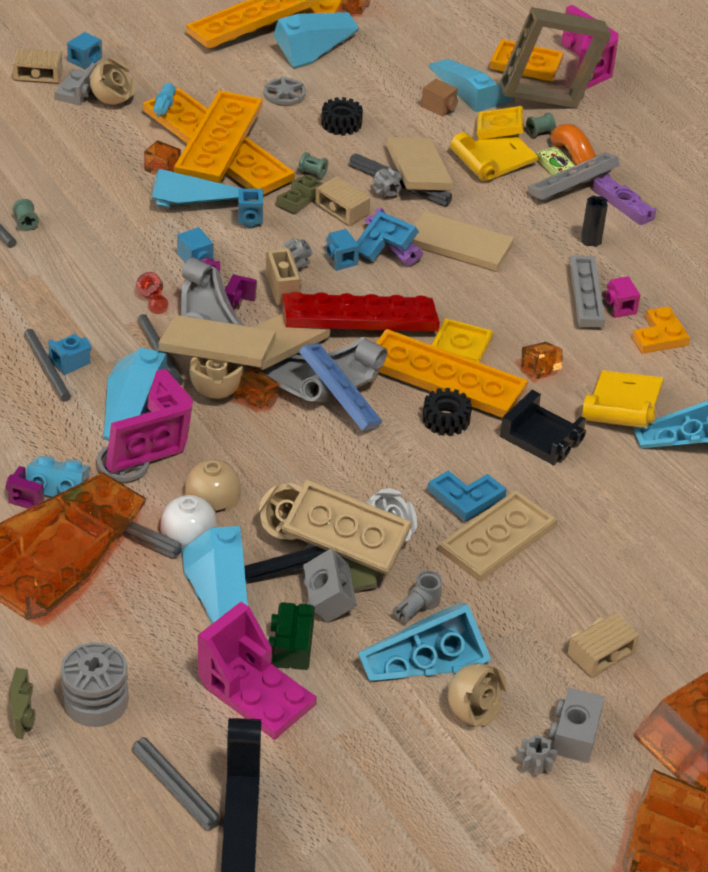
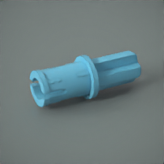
M170 83L164 84L161 92L157 94L155 98L156 103L153 111L157 113L156 116L166 115L168 108L173 105V97L176 92L174 85Z

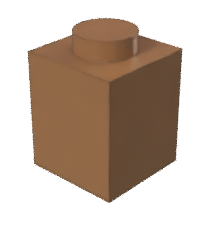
M434 79L423 87L421 107L442 117L457 106L458 88L441 80Z

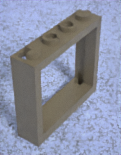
M531 7L499 82L504 96L577 109L580 100L584 98L588 83L593 78L596 65L601 61L602 52L611 38V32L605 21ZM543 27L593 36L569 92L519 83Z

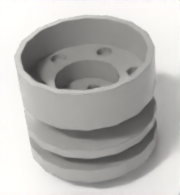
M97 642L79 645L68 652L61 665L63 705L66 714L74 722L93 727L111 724L119 719L127 709L129 699L127 662L124 655L114 646Z

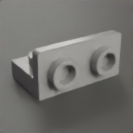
M92 63L86 72L72 69L55 91V100L81 105L89 97L92 90L90 87V76L97 64Z

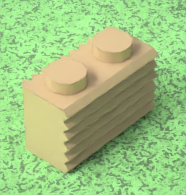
M17 49L13 62L14 80L59 83L63 71L62 53L60 51L52 52L50 50L48 52L47 50L39 51L38 49L36 51L34 49Z
M339 176L316 188L315 203L351 226L352 223L354 224L359 219L361 220L362 217L365 218V216L369 215V195L359 191L349 182L343 181Z
M289 248L268 250L266 252V276L276 304L282 305V293H301L302 280Z
M613 613L607 618L601 616L588 629L584 631L579 629L572 634L569 640L568 655L594 678L595 675H598L605 669L607 670L609 666L612 667L613 664L625 659L626 656H630L631 653L633 654L636 651L639 633L630 624H627L626 620L618 616V613Z

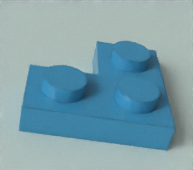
M379 211L357 240L359 256L373 262L387 243L406 251L419 231L416 226Z
M449 470L429 481L427 487L431 494L464 521L505 498L507 490L489 474L466 485Z

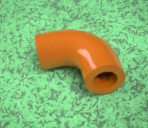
M561 124L552 130L551 142L557 148H567L574 165L596 157L589 139L577 126Z

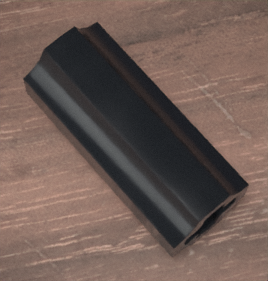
M593 195L587 198L581 234V243L585 246L597 247L602 244L608 200L603 196Z

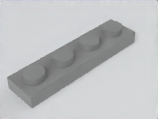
M606 152L528 186L529 194L540 200L551 199L558 192L569 191L574 185L589 182L592 180V177L611 172V169L620 165L619 159L615 155Z
M570 256L569 264L578 327H604L605 317L595 256Z

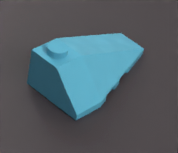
M349 12L295 14L278 19L274 38L293 69L314 63L318 60L319 56L331 51L333 46L342 43L355 34L359 27Z
M450 59L429 64V68L445 83L458 88L457 95L475 112L513 101L514 97L504 96L500 85L484 72Z
M158 169L154 176L151 200L156 201L155 205L170 208V205L238 200V192L241 188Z
M141 347L117 361L107 382L104 440L109 441L111 423L148 413V399L155 373L158 370H167L166 353Z
M708 401L657 418L654 424H649L648 428L633 427L641 449L708 442Z
M240 526L212 527L182 549L184 575L193 585L195 595L198 600L202 601L211 623H214L241 601L248 606Z
M459 602L434 613L357 652L369 681L457 673L463 666L473 663L484 664L491 660L469 604Z

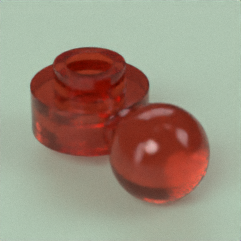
M154 272L143 273L136 282L138 292L144 298L149 299L148 307L152 313L162 314L166 312L168 300L160 294L163 290V281Z

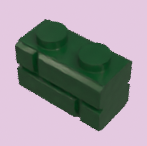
M281 602L278 614H272L271 632H275V637L269 636L268 642L272 647L273 665L276 668L289 669L292 667L299 670H307L309 668L315 613L313 605H295V603Z

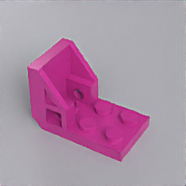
M573 4L566 7L565 14L595 19ZM609 28L611 32L610 41L606 44L602 52L601 61L597 63L593 72V78L588 83L586 89L613 76L618 33ZM563 31L561 44L580 56L579 70L593 36Z
M166 369L158 370L155 373L147 407L150 410L149 413L111 423L106 467L111 473L184 451L188 439L193 399Z
M242 601L198 634V676L205 688L245 719H261V731L273 740L277 739L316 705L317 697L271 664L272 647L251 608Z

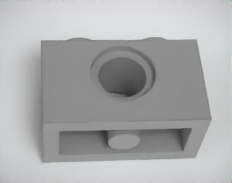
M331 548L303 565L305 572L304 583L309 595L308 604L315 607V615L321 616L329 623L357 606L349 563Z
M568 688L565 700L559 698L555 716L559 717L560 720L559 723H552L549 739L554 741L553 749L557 750V755L589 763L601 718L604 696Z

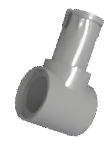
M430 570L419 573L416 579V586L409 591L408 597L394 607L395 616L398 619L402 617L401 621L406 623L420 609L430 610L438 607L443 581L441 575Z

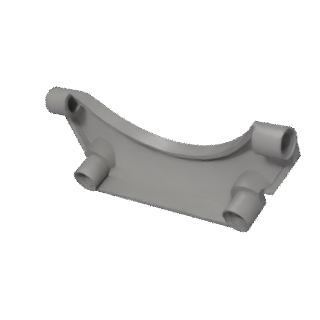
M194 257L189 258L182 269V277L185 278L182 286L180 316L245 326L229 302L219 271L215 267ZM361 337L350 345L328 354L352 384L358 388L376 379L380 368L386 360L388 351L385 347ZM292 355L264 370L254 366L242 365L243 370L306 401L323 403L332 396V392L302 355ZM318 384L319 393L315 396L314 387Z

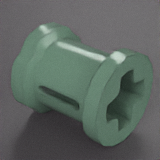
M550 112L545 113L542 117H528L526 121V128L531 137L546 131L551 133L556 127L554 116Z
M305 152L300 158L298 170L301 173L308 172L314 174L317 178L322 179L327 172L329 162L326 158L318 159Z
M29 199L16 201L12 209L14 215L18 217V227L25 231L36 228L39 218L34 213L33 202Z

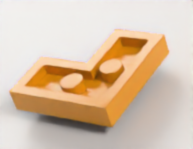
M670 306L646 310L645 318L651 327L633 330L632 338L642 354L688 346L690 342V336Z

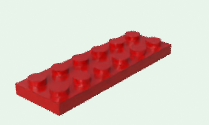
M300 292L282 293V308L286 327L439 331L440 321L433 298L423 295L403 297L401 295L378 296L375 294L356 296L349 293L328 295L322 292L316 294H302Z

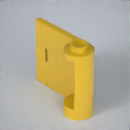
M460 132L453 137L450 143L451 150L481 181H489L538 161V156L516 134L480 139L474 142V139L468 133Z
M602 370L593 395L587 394L585 396L583 417L586 418V421L648 428L649 424H654L655 406L664 377Z

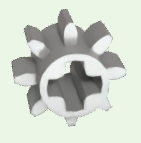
M391 167L388 170L381 169L373 178L376 184L372 188L378 194H381L383 198L394 196L402 187L399 182L402 176Z
M292 238L284 243L285 248L291 250L297 269H302L311 263L308 258L312 255V249L307 241L304 239L299 241L298 238Z
M538 735L531 737L529 740L522 739L521 748L517 752V760L524 761L523 771L527 770L529 773L537 776L545 770L552 771L553 762L556 761L557 750L550 749L552 740H547Z

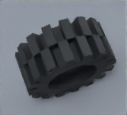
M336 97L334 101L329 99L328 103L325 102L322 106L321 124L324 130L327 129L329 133L334 131V135L342 133V136H346V133L352 135L353 131L357 133L362 127V105H359L357 101L353 103L354 99L351 98L346 100V97H342V100Z
M439 388L436 390V393L434 391L429 392V396L426 395L423 405L422 421L425 423V427L427 429L431 428L433 433H436L437 430L440 431L439 435L444 436V432H448V436H453L454 432L457 435L461 434L462 430L466 431L470 425L471 400L466 398L465 393L459 395V390L457 389L454 392H450V388H445V391L442 392V389ZM441 411H451L453 413H444Z

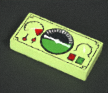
M556 146L536 152L538 162L552 175L575 166Z

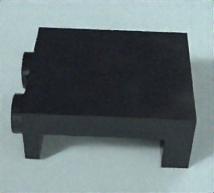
M532 389L502 417L500 437L554 466L561 458L568 456L571 448L576 443L580 444L586 435V429H584L586 418L580 416L574 423H571L539 406L541 394Z

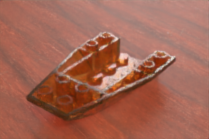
M102 472L0 523V603L27 621L51 613L91 579L146 503V498Z

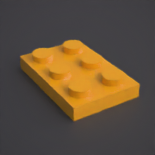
M505 39L500 40L490 60V69L504 72L516 42ZM534 46L521 77H532L541 81L553 82L562 63L564 52Z

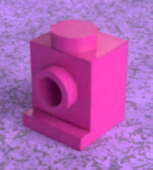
M629 276L610 279L607 284L606 300L613 308L612 316L618 318L637 314L641 295Z

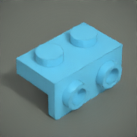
M38 456V458H35L27 465L26 479L43 484L44 496L79 500L82 495V484L89 477L90 466L82 465V462L79 460L69 459L65 460V462L55 461V458L51 456Z

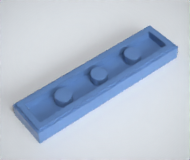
M319 343L304 345L299 350V353L360 429L364 431L378 428L382 423L381 418Z

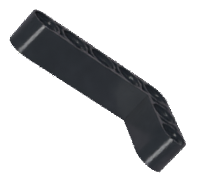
M228 718L227 783L221 872H255L260 784L261 719Z

